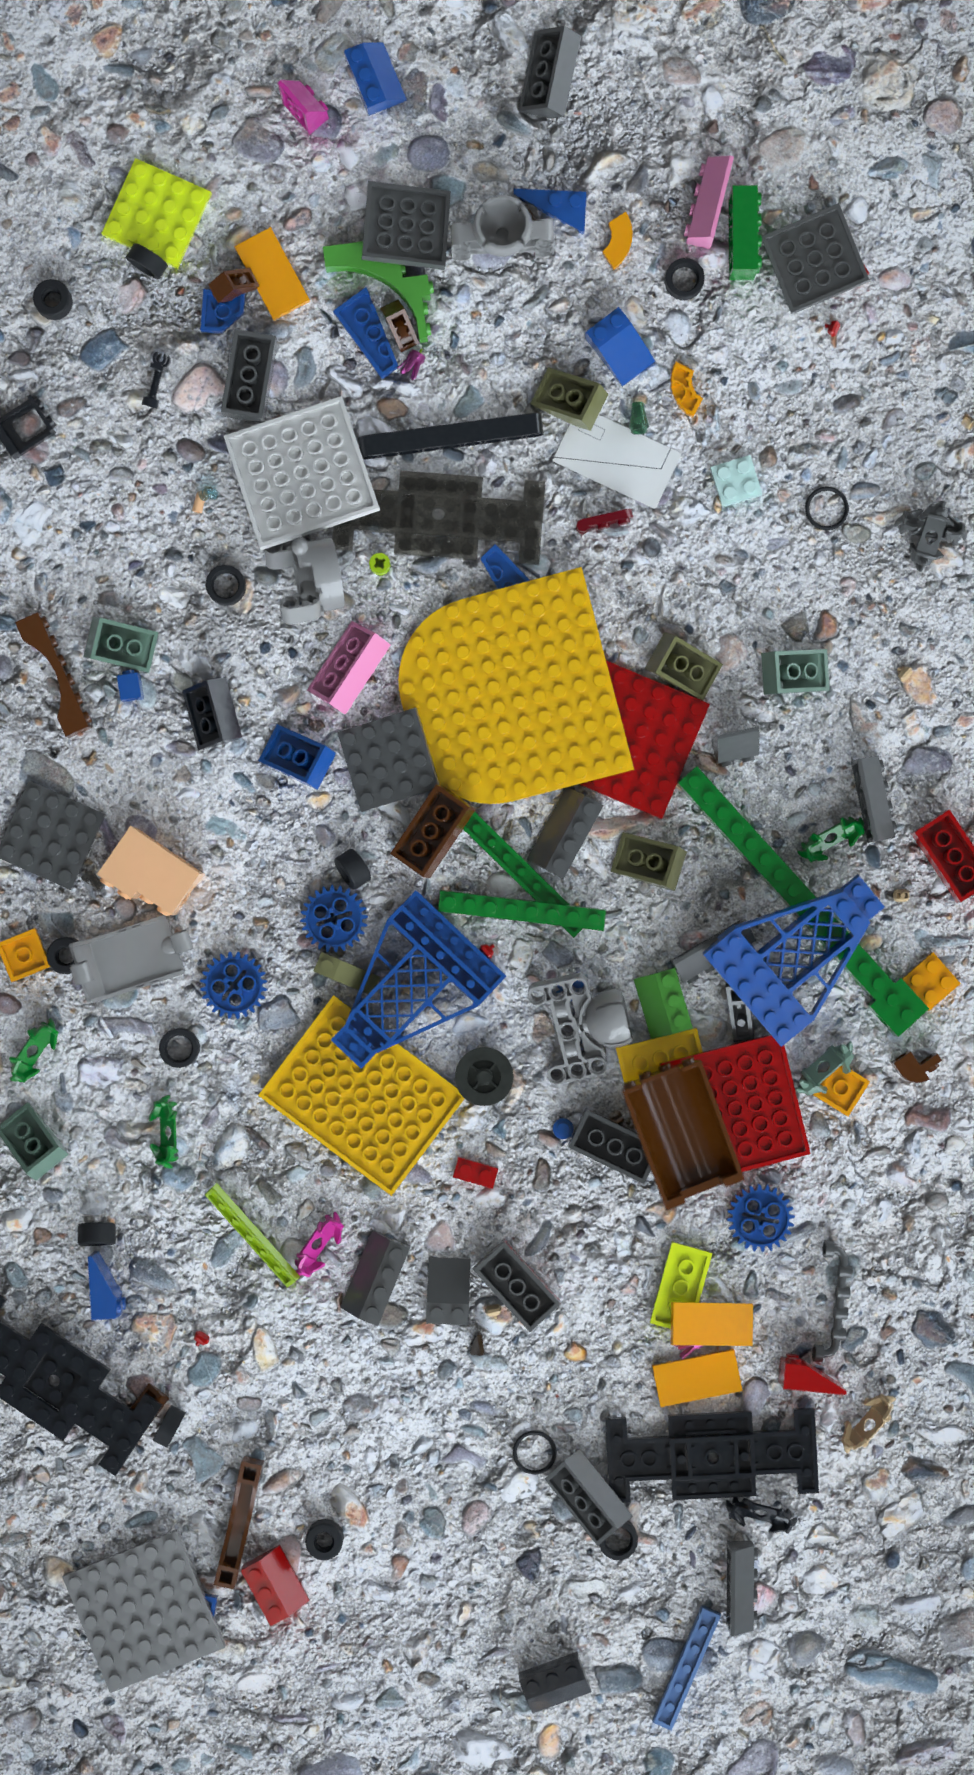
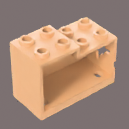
M133 826L128 828L97 873L101 877L100 882L108 887L119 889L117 893L125 899L140 898L147 904L154 903L158 906L156 910L165 916L177 915L190 897L192 890L196 888L205 875Z

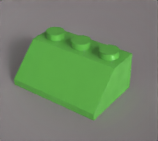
M674 967L633 979L651 1039L693 1028Z

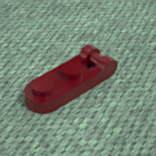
M624 509L580 519L577 522L576 531L578 534L584 535L588 529L598 527V530L610 528V524L618 523V525L628 524L630 519L634 518L632 509Z

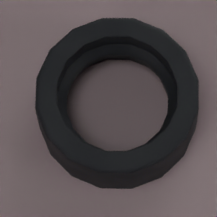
M137 243L133 244L126 255V259L133 266L157 280L161 278L168 267L167 263L157 254Z
M690 258L675 260L666 271L664 280L666 290L677 300L686 301L693 299L700 293L704 285L705 275L703 268L698 262ZM679 268H690L696 274V285L689 291H680L673 284V274Z
M217 566L210 571L206 578L205 586L207 593L219 605H234L245 594V578L233 566ZM224 573L235 576L238 581V590L234 595L227 598L219 596L214 590L215 579Z
M184 1028L168 1031L163 1035L159 1044L161 1058L166 1064L175 1068H182L192 1064L197 1059L200 1051V1044L196 1035ZM175 1036H184L191 1042V1053L184 1060H175L168 1054V1043Z
M171 1405L153 1441L168 1448L186 1412Z
M630 1521L621 1526L629 1532L630 1543L628 1547L621 1551H614L608 1547L605 1540L599 1546L606 1557L621 1561L629 1558L635 1552L638 1546V1535Z

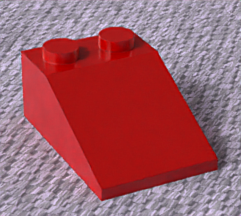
M786 1354V1357L780 1356L778 1382L783 1389L838 1395L847 1394L841 1383L802 1358H799V1355Z

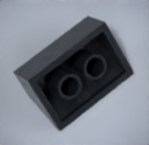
M226 677L206 680L182 690L198 751L242 738Z
M578 1651L519 1672V1682L532 1713L592 1692Z

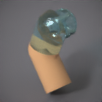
M206 486L195 496L192 511L202 514L205 501L209 498L211 500L216 499L218 495L217 490L211 486Z

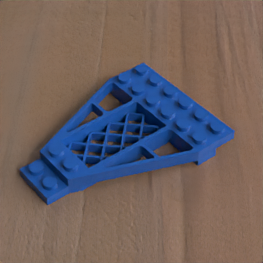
M857 874L844 886L832 890L826 895L737 925L732 924L717 937L718 940L702 953L782 1047L815 1020L871 922L869 920L885 908V906ZM809 908L784 930L774 921L776 918ZM820 911L830 912L828 922L818 921ZM834 913L843 923L833 922ZM771 921L779 931V934L756 951L742 935L741 931ZM803 925H813L812 935H802ZM818 925L828 926L827 936H816ZM832 926L842 927L841 937H831ZM787 938L797 939L796 949L785 948ZM801 939H811L810 950L800 949ZM816 940L826 941L825 951L815 950ZM830 941H839L830 948ZM848 947L828 983H826L819 975V970ZM770 952H780L779 962H769ZM785 952L795 953L794 963H784ZM799 953L810 954L808 964H798ZM814 954L821 955L813 962ZM769 966H779L778 976ZM783 967H793L792 977H782ZM797 968H806L797 975ZM814 975L817 976L825 988L812 1011L807 1012L793 996V991ZM782 981H788V983L784 985Z
M415 890L387 919L346 1024L331 1041L362 1069L376 1053L478 1007L505 979L506 975ZM389 926H393L412 944V949L395 966L391 965L378 953ZM416 950H418V951L421 953V955H412V954H413ZM378 957L389 967L390 972L365 998H362V992L374 962ZM412 957H424V969L412 970ZM409 958V970H398ZM427 959L437 969H427ZM410 972V984L398 985L397 973ZM412 972H424L425 984H412ZM427 972H439V984H427ZM395 973V985H384ZM442 973L447 977V979L443 983ZM448 983H453L473 1004L446 1017L432 1004V1000ZM439 986L428 998L427 987ZM398 987H410V999L398 1000ZM413 987H425V999H413ZM383 988H395V1000H383ZM380 989L381 1000H369ZM396 1002V1015H383V1003ZM398 1002H410L411 1014L398 1015ZM413 1002H424L413 1014ZM368 1003H381V1015H369ZM365 1004L366 1015L360 1010ZM425 1007H431L441 1017V1020L406 1036L401 1035L404 1029ZM384 1017H396V1030H384ZM398 1017H410L399 1029ZM370 1018H381V1029ZM384 1032L396 1033L390 1038Z

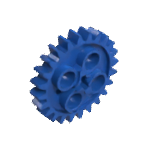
M331 885L330 891L322 887L323 893L320 894V892L315 890V898L308 896L311 903L303 904L308 909L307 911H301L303 915H306V918L300 920V922L306 923L302 930L309 931L305 937H313L312 945L319 942L318 949L325 945L326 952H329L331 947H333L335 953H337L339 946H341L343 951H346V944L354 947L352 940L359 942L360 939L357 935L365 934L361 927L368 926L363 922V919L368 918V916L362 915V912L367 908L359 906L363 900H355L357 893H354L352 896L349 895V888L342 892V886H339L337 891H335L334 885ZM341 899L347 905L346 909L342 912L335 908L336 902ZM319 906L325 907L327 911L324 918L316 916L315 911ZM350 911L352 912V915L338 919L336 925L334 922H329L317 926V922L331 918L332 913L338 916ZM346 919L351 920L353 923V928L350 931H345L342 928V922ZM325 926H330L333 929V935L330 938H325L322 934Z
M228 952V958L224 954H220L221 960L213 958L215 965L207 964L210 971L202 972L207 976L206 979L200 980V982L205 983V987L200 988V990L207 993L202 999L209 998L210 1001L206 1006L214 1005L212 1012L214 1013L219 1009L220 1017L225 1012L228 1019H231L233 1014H235L237 1019H240L241 1012L247 1017V1010L253 1013L256 1012L254 1005L261 1007V1003L258 1000L266 999L261 994L262 991H268L266 987H263V984L267 983L268 980L262 979L266 972H259L262 965L255 966V958L248 961L249 954H245L243 958H241L240 952H237L235 957H233L232 952ZM230 965H235L238 969L234 977L227 973V968ZM246 970V974L237 983L239 988L233 989L228 997L222 1000L224 994L232 986L230 981H236L242 971ZM247 977L252 978L254 981L252 989L244 987L243 983ZM217 981H221L225 985L222 993L215 991L214 985ZM233 994H238L241 997V1003L238 1006L231 1003Z
M757 1183L755 1190L749 1185L748 1192L742 1188L741 1192L743 1195L735 1194L737 1202L730 1201L733 1209H727V1212L732 1214V1216L727 1217L726 1220L733 1223L728 1226V1229H735L731 1234L732 1237L739 1236L738 1244L745 1241V1249L752 1245L753 1252L756 1251L757 1247H760L761 1252H764L765 1246L772 1251V1244L774 1243L780 1247L779 1240L781 1239L786 1242L784 1234L791 1235L792 1233L788 1230V1227L794 1226L789 1221V1219L795 1218V1215L789 1214L794 1208L786 1206L790 1200L788 1198L782 1200L784 1193L776 1194V1187L769 1191L768 1184L762 1189L761 1185ZM756 1200L758 1203L757 1208L753 1211L748 1210V1202ZM770 1205L778 1206L776 1214H768ZM745 1212L755 1216H760V1214L762 1213L764 1217L769 1219H778L779 1222L773 1223L767 1220H761V1222L759 1223V1221L756 1218L745 1217L742 1214ZM746 1221L753 1222V1228L750 1231L743 1230V1224ZM767 1225L774 1227L771 1235H764L763 1233L764 1227Z

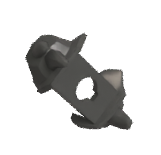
M945 501L931 504L919 516L920 520L925 519V523L917 546L915 547L914 543L910 544L911 560L916 564L919 572H922L924 567L929 566L933 560L944 557L942 552L938 550V546L945 527H954V523L948 519ZM934 530L937 538L931 544H928L925 538L926 533Z
M923 509L911 512L905 510L903 515L896 520L894 526L901 525V535L906 530L909 531L910 536L921 535L925 521L919 520L918 517L923 513ZM948 514V519L954 523V527H945L941 540L947 541V543L953 540L952 544L956 545L960 536L964 541L966 540V526L964 522H958ZM927 532L925 537L936 539L937 534Z

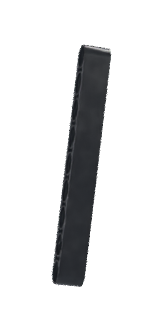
M529 413L364 435L358 437V444L363 460L534 438L544 435L541 413Z

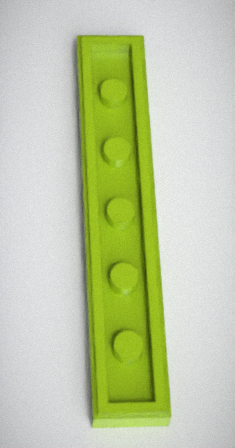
M218 1183L205 1193L210 1202L286 1287H289L300 1278V1275Z

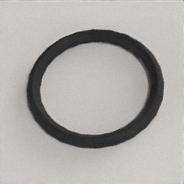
M828 486L814 490L808 496L805 504L807 519L813 526L821 530L838 528L844 523L849 512L848 501L844 494L838 489ZM822 491L836 493L844 503L843 517L839 522L831 526L818 524L810 515V502L816 494Z
M536 1430L527 1431L518 1437L514 1443L513 1459L518 1468L525 1473L532 1475L542 1474L548 1471L556 1460V1445L553 1439L544 1432ZM527 1436H542L549 1441L552 1447L551 1461L540 1470L527 1469L518 1460V1445Z

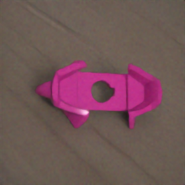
M333 1212V1218L330 1215H325L326 1221L318 1222L317 1228L300 1253H297L298 1260L295 1259L294 1262L298 1267L295 1271L299 1275L310 1277L313 1272L325 1266L324 1262L317 1261V1257L331 1237H334L338 1245L342 1242L341 1235L344 1225L341 1224L340 1217L336 1212ZM321 1237L320 1245L317 1248H312L314 1240Z

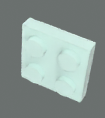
M751 455L710 467L722 508L763 495Z

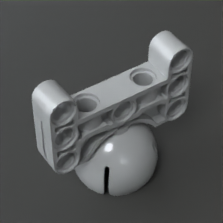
M499 195L487 199L476 211L473 224L454 223L450 225L452 259L467 260L471 258L472 254H492L500 257L511 256L518 252H535V255L540 257L554 254V221L552 219L532 221L524 204L521 205V201L511 196Z
M573 973L537 981L529 986L528 1000L531 1004L543 1005L550 1003L563 1059L555 1060L548 1066L547 1078L551 1083L562 1084L603 1074L607 1069L604 1046L622 1047L633 1041L622 990L608 989L592 998L588 979L582 973ZM575 981H582L584 986L582 988H575L573 983ZM556 985H560L563 987L564 990L560 993H556L553 991L552 988ZM540 990L543 995L541 997H534L532 992ZM571 999L573 1001L575 1012H573L570 1002ZM570 1025L573 1027V1030L565 1032L562 1030V1027ZM581 1039H582V1042H583V1046H584V1050H585V1051H582V1047H581V1043H580ZM600 1060L603 1062V1065L596 1067L592 1062ZM579 1064L583 1069L581 1071H574L572 1066ZM554 1069H560L562 1071V1074L559 1076H555L552 1074L551 1071Z

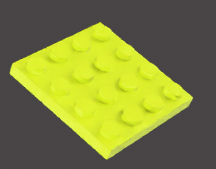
M135 158L101 234L129 248L135 243L140 244L157 254L167 265L178 269L212 193Z

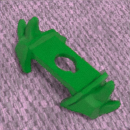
M851 816L848 817V820L840 818V823L818 835L813 833L808 837L809 842L807 844L801 843L803 851L799 850L797 853L801 857L808 859L811 863L813 861L828 860V856L822 854L823 851L845 839H848L849 846L852 847L857 839L864 835V821L861 817H859L858 821ZM830 833H836L834 840L824 842Z
M51 1018L48 1019V1023L41 1022V1026L38 1028L33 1027L29 1029L27 1033L30 1037L17 1057H9L12 1063L11 1074L13 1076L9 1078L11 1081L25 1083L28 1079L38 1074L40 1070L33 1068L43 1050L49 1043L51 1049L54 1050L56 1048L59 1032L55 1029V1023ZM32 1045H36V1053L28 1057L27 1049Z
M165 1095L159 1101L153 1102L154 1107L148 1117L149 1121H153L157 1117L160 1119L161 1144L159 1147L150 1144L149 1148L155 1156L156 1164L171 1169L173 1166L170 1162H174L179 1158L174 1155L179 1151L176 1142L177 1111L172 1109L177 1103L174 1101L168 1102L171 1096ZM167 1126L171 1129L169 1140L165 1133Z

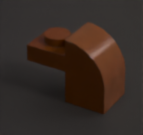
M906 1051L890 1063L905 1080L922 1083L930 1080L925 1072L928 1071L930 1073L939 1067L938 1063L942 1059L938 1053H932L918 1063L912 1052Z

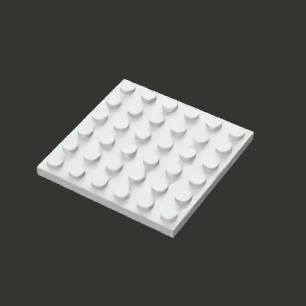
M342 396L224 435L261 550L380 511Z

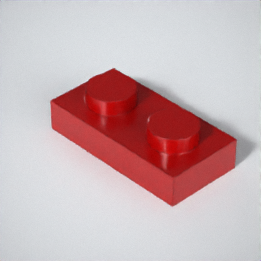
M458 1157L453 1178L493 1189L499 1168Z

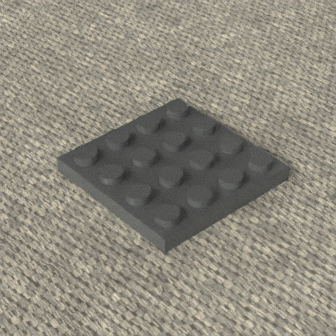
M368 181L362 260L445 270L451 191Z
M839 203L762 236V242L791 315L870 282Z
M417 708L337 732L361 812L432 791L436 784L440 785Z
M28 781L1 841L0 859L69 890H73L106 814L32 781Z

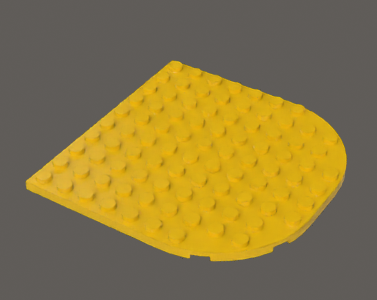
M582 567L449 603L429 615L410 637L401 658L398 678L403 711L417 708L439 784L458 797L482 804H503L634 770Z

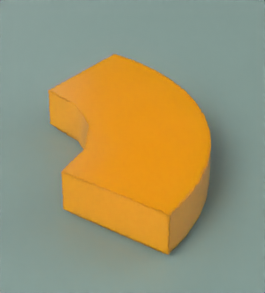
M626 211L608 223L611 231V240L609 245L602 251V254L613 270L625 260L632 243V225Z
M675 361L671 373V391L680 409L693 418L703 398L693 388L692 376L694 370Z

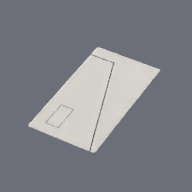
M598 415L591 431L569 425L553 462L656 509L681 453Z

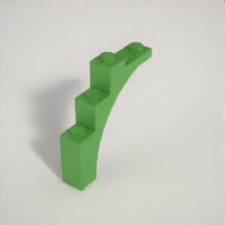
M363 241L323 246L327 273L354 272L372 277L387 285L402 298L411 310L417 322L420 343L428 342L427 336L431 335L430 323H425V315L429 314L427 302L423 301L431 300L430 294L434 293L433 281H428L427 274L403 278V276H406L405 265L362 260Z

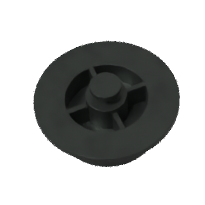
M480 1047L467 1052L460 1059L455 1071V1082L460 1094L467 1101L479 1106H489L503 1100L511 1090L514 1079L513 1069L507 1057L500 1051L489 1047Z

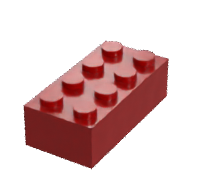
M950 809L945 810L910 834L955 902L961 903L974 894V845Z

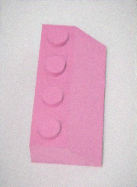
M734 156L708 157L706 164L702 163L699 176H702L701 184L697 183L694 196H697L696 204L692 203L689 212L692 221L691 224L687 223L684 236L687 237L686 244L706 249L711 248Z
M351 621L307 691L343 714H346L391 644L376 633Z

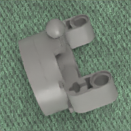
M331 537L313 541L297 538L264 549L265 562L269 569L294 568L298 594L286 596L280 600L281 620L283 623L292 625L319 619L320 616H324L325 611L344 608L341 571L335 545Z

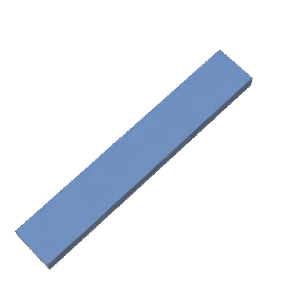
M701 1605L653 1716V1723L672 1731L719 1622L720 1612Z

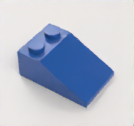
M619 307L585 333L587 342L622 387L655 363V359L636 329Z
M277 724L258 761L318 790L336 753L317 741Z
M94 1251L88 1256L91 1320L117 1319L123 1313V1310L126 1309V1299L122 1297V1291L100 1252Z

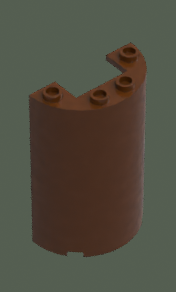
M694 1057L687 1058L682 1063L673 1066L670 1063L658 1067L659 1070L653 1073L651 1071L639 1074V1079L624 1083L621 1090L666 1211L685 1204L686 1198L716 1186L728 1187L745 1180L701 1060H694Z

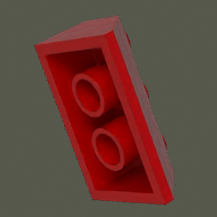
M281 1545L243 1564L241 1572L270 1627L288 1618L309 1601Z

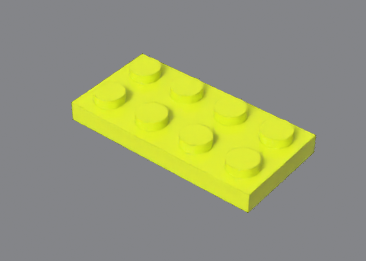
M671 1241L649 1321L651 1324L671 1329V1302L700 1301L712 1252Z

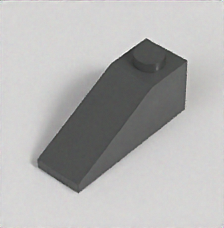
M726 982L733 1042L754 1039L752 1012Z

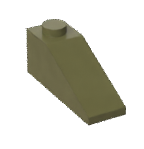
M321 952L314 968V972L357 990L360 989L367 972L360 967L325 952ZM370 972L363 992L369 994L377 986L380 976Z

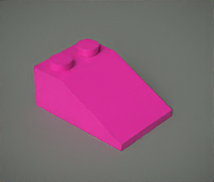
M280 80L278 82L283 105L309 135L329 119L327 106L322 100L317 101L315 99V93L309 85L306 84L304 86L301 81Z

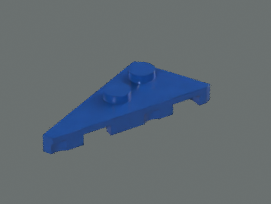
M514 189V195L521 201L532 204L541 212L552 218H557L561 223L568 224L577 229L579 233L584 234L586 192Z

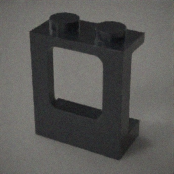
M31 394L27 396V401L0 418V440L14 460L56 434L53 428L56 424L50 415H44L42 410L45 407L39 398L34 399ZM35 409L46 425V429L30 440L23 442L12 424L15 420Z

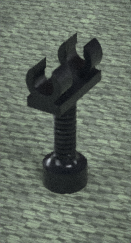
M155 352L152 356L154 363H151L150 367L154 368V378H152L153 382H151L149 394L143 396L141 403L158 409L159 400L156 398L159 381L163 371L168 372L167 367L171 363L170 356H166V354L163 355V361L160 362L162 353L158 354L159 352Z

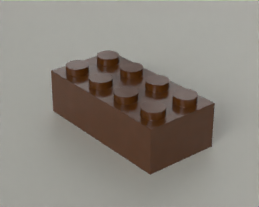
M436 784L390 854L422 877L431 878L476 809L444 786Z

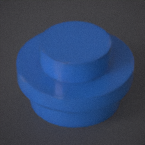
M561 1118L554 1123L553 1132L559 1139H567L573 1134L574 1126L570 1120Z

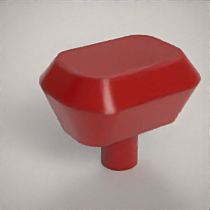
M838 320L831 321L830 325L825 324V328H828V334L832 337L837 335L840 328Z
M483 944L479 950L488 959H491L494 954L492 950L494 945L488 946Z
M196 1331L194 1335V1340L197 1341L196 1346L200 1344L206 1345L210 1341L209 1336L202 1331Z

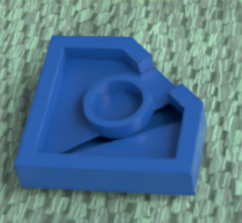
M203 289L201 332L222 334L244 315L246 294L244 293L232 301L218 303L211 289Z

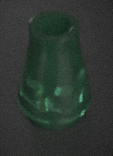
M643 402L632 403L628 428L635 435L647 433V428H649Z

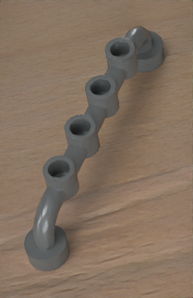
M824 1240L823 1257L833 1258L834 1254H837L840 1259L837 1268L838 1282L835 1288L834 1322L831 1329L832 1342L830 1348L825 1350L823 1345L814 1344L812 1360L815 1362H823L824 1358L835 1355L839 1349L840 1341H845L846 1328L841 1327L842 1320L848 1319V1307H844V1299L850 1298L851 1290L849 1286H846V1278L852 1277L853 1269L852 1266L848 1265V1256L845 1250L836 1246L834 1241Z

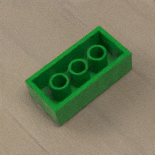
M732 185L728 198L729 280H754L762 267V255H758L759 247L762 245V235L758 234L759 226L762 223V214L758 213L762 195L761 192H758V185Z

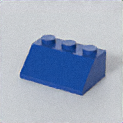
M383 42L361 43L344 50L346 63L368 116L407 101Z

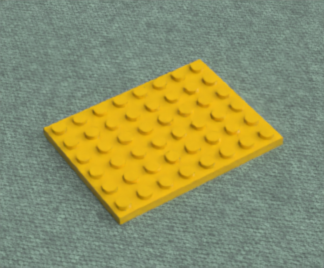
M333 995L258 1096L392 1196L465 1098L460 1094L457 1087L400 1044L376 1053L362 1069L359 1068L331 1041L346 1024L352 1009Z

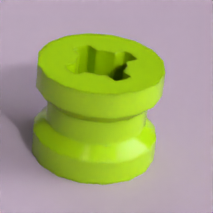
M376 553L370 558L369 566L375 575L383 576L389 572L391 566L388 556L383 553Z

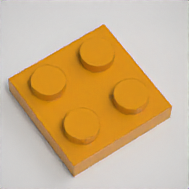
M36 928L0 942V955L11 982L50 968L46 951Z
M931 952L902 978L929 1008L928 1011L961 984L934 952Z
M842 1065L820 1084L827 1087L826 1094L819 1092L812 1095L849 1117L870 1081L853 1070L847 1074L843 1073Z

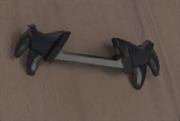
M733 1497L732 1503L728 1499L725 1503L726 1509L729 1512V1519H734L743 1527L746 1525L744 1517H749L771 1523L770 1534L786 1532L788 1534L797 1523V1517L791 1519L789 1508L785 1512L783 1507L777 1509L754 1503L747 1498H743L739 1502L738 1497ZM764 1510L767 1514L759 1515L755 1511Z

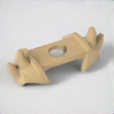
M880 1394L871 1399L865 1398L863 1401L864 1405L872 1407L854 1428H852L849 1421L843 1423L845 1428L841 1442L847 1454L850 1453L851 1449L866 1448L868 1442L881 1427L892 1418L891 1411L894 1408L892 1402L896 1400L894 1396ZM873 1419L875 1421L874 1429L865 1431V1423Z

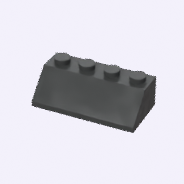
M566 26L535 31L519 112L549 119L565 116L581 35Z
M878 755L851 761L867 843L895 838L894 833H897V826L895 821L891 819L890 813H893L891 801L887 800L886 793L889 792L887 780H883L882 772L885 771L883 760H879Z
M565 788L526 860L564 879L604 805L571 788Z
M741 919L734 923V925L746 922L747 920ZM729 927L670 960L683 983L687 981L690 984L699 979L698 974L703 971L709 973L715 970L702 952L718 940L717 937ZM750 927L741 931L742 935L751 945L756 941Z
M372 1230L340 1308L358 1319L378 1326L411 1245Z
M580 1449L564 1460L545 1478L549 1486L597 1546L633 1517L628 1508Z
M727 1540L726 1625L730 1636H738L754 1631V1624H757L758 1620L757 1611H754V1603L758 1601L757 1589H754V1581H758V1570L754 1568V1560H758V1548L754 1547L752 1541Z

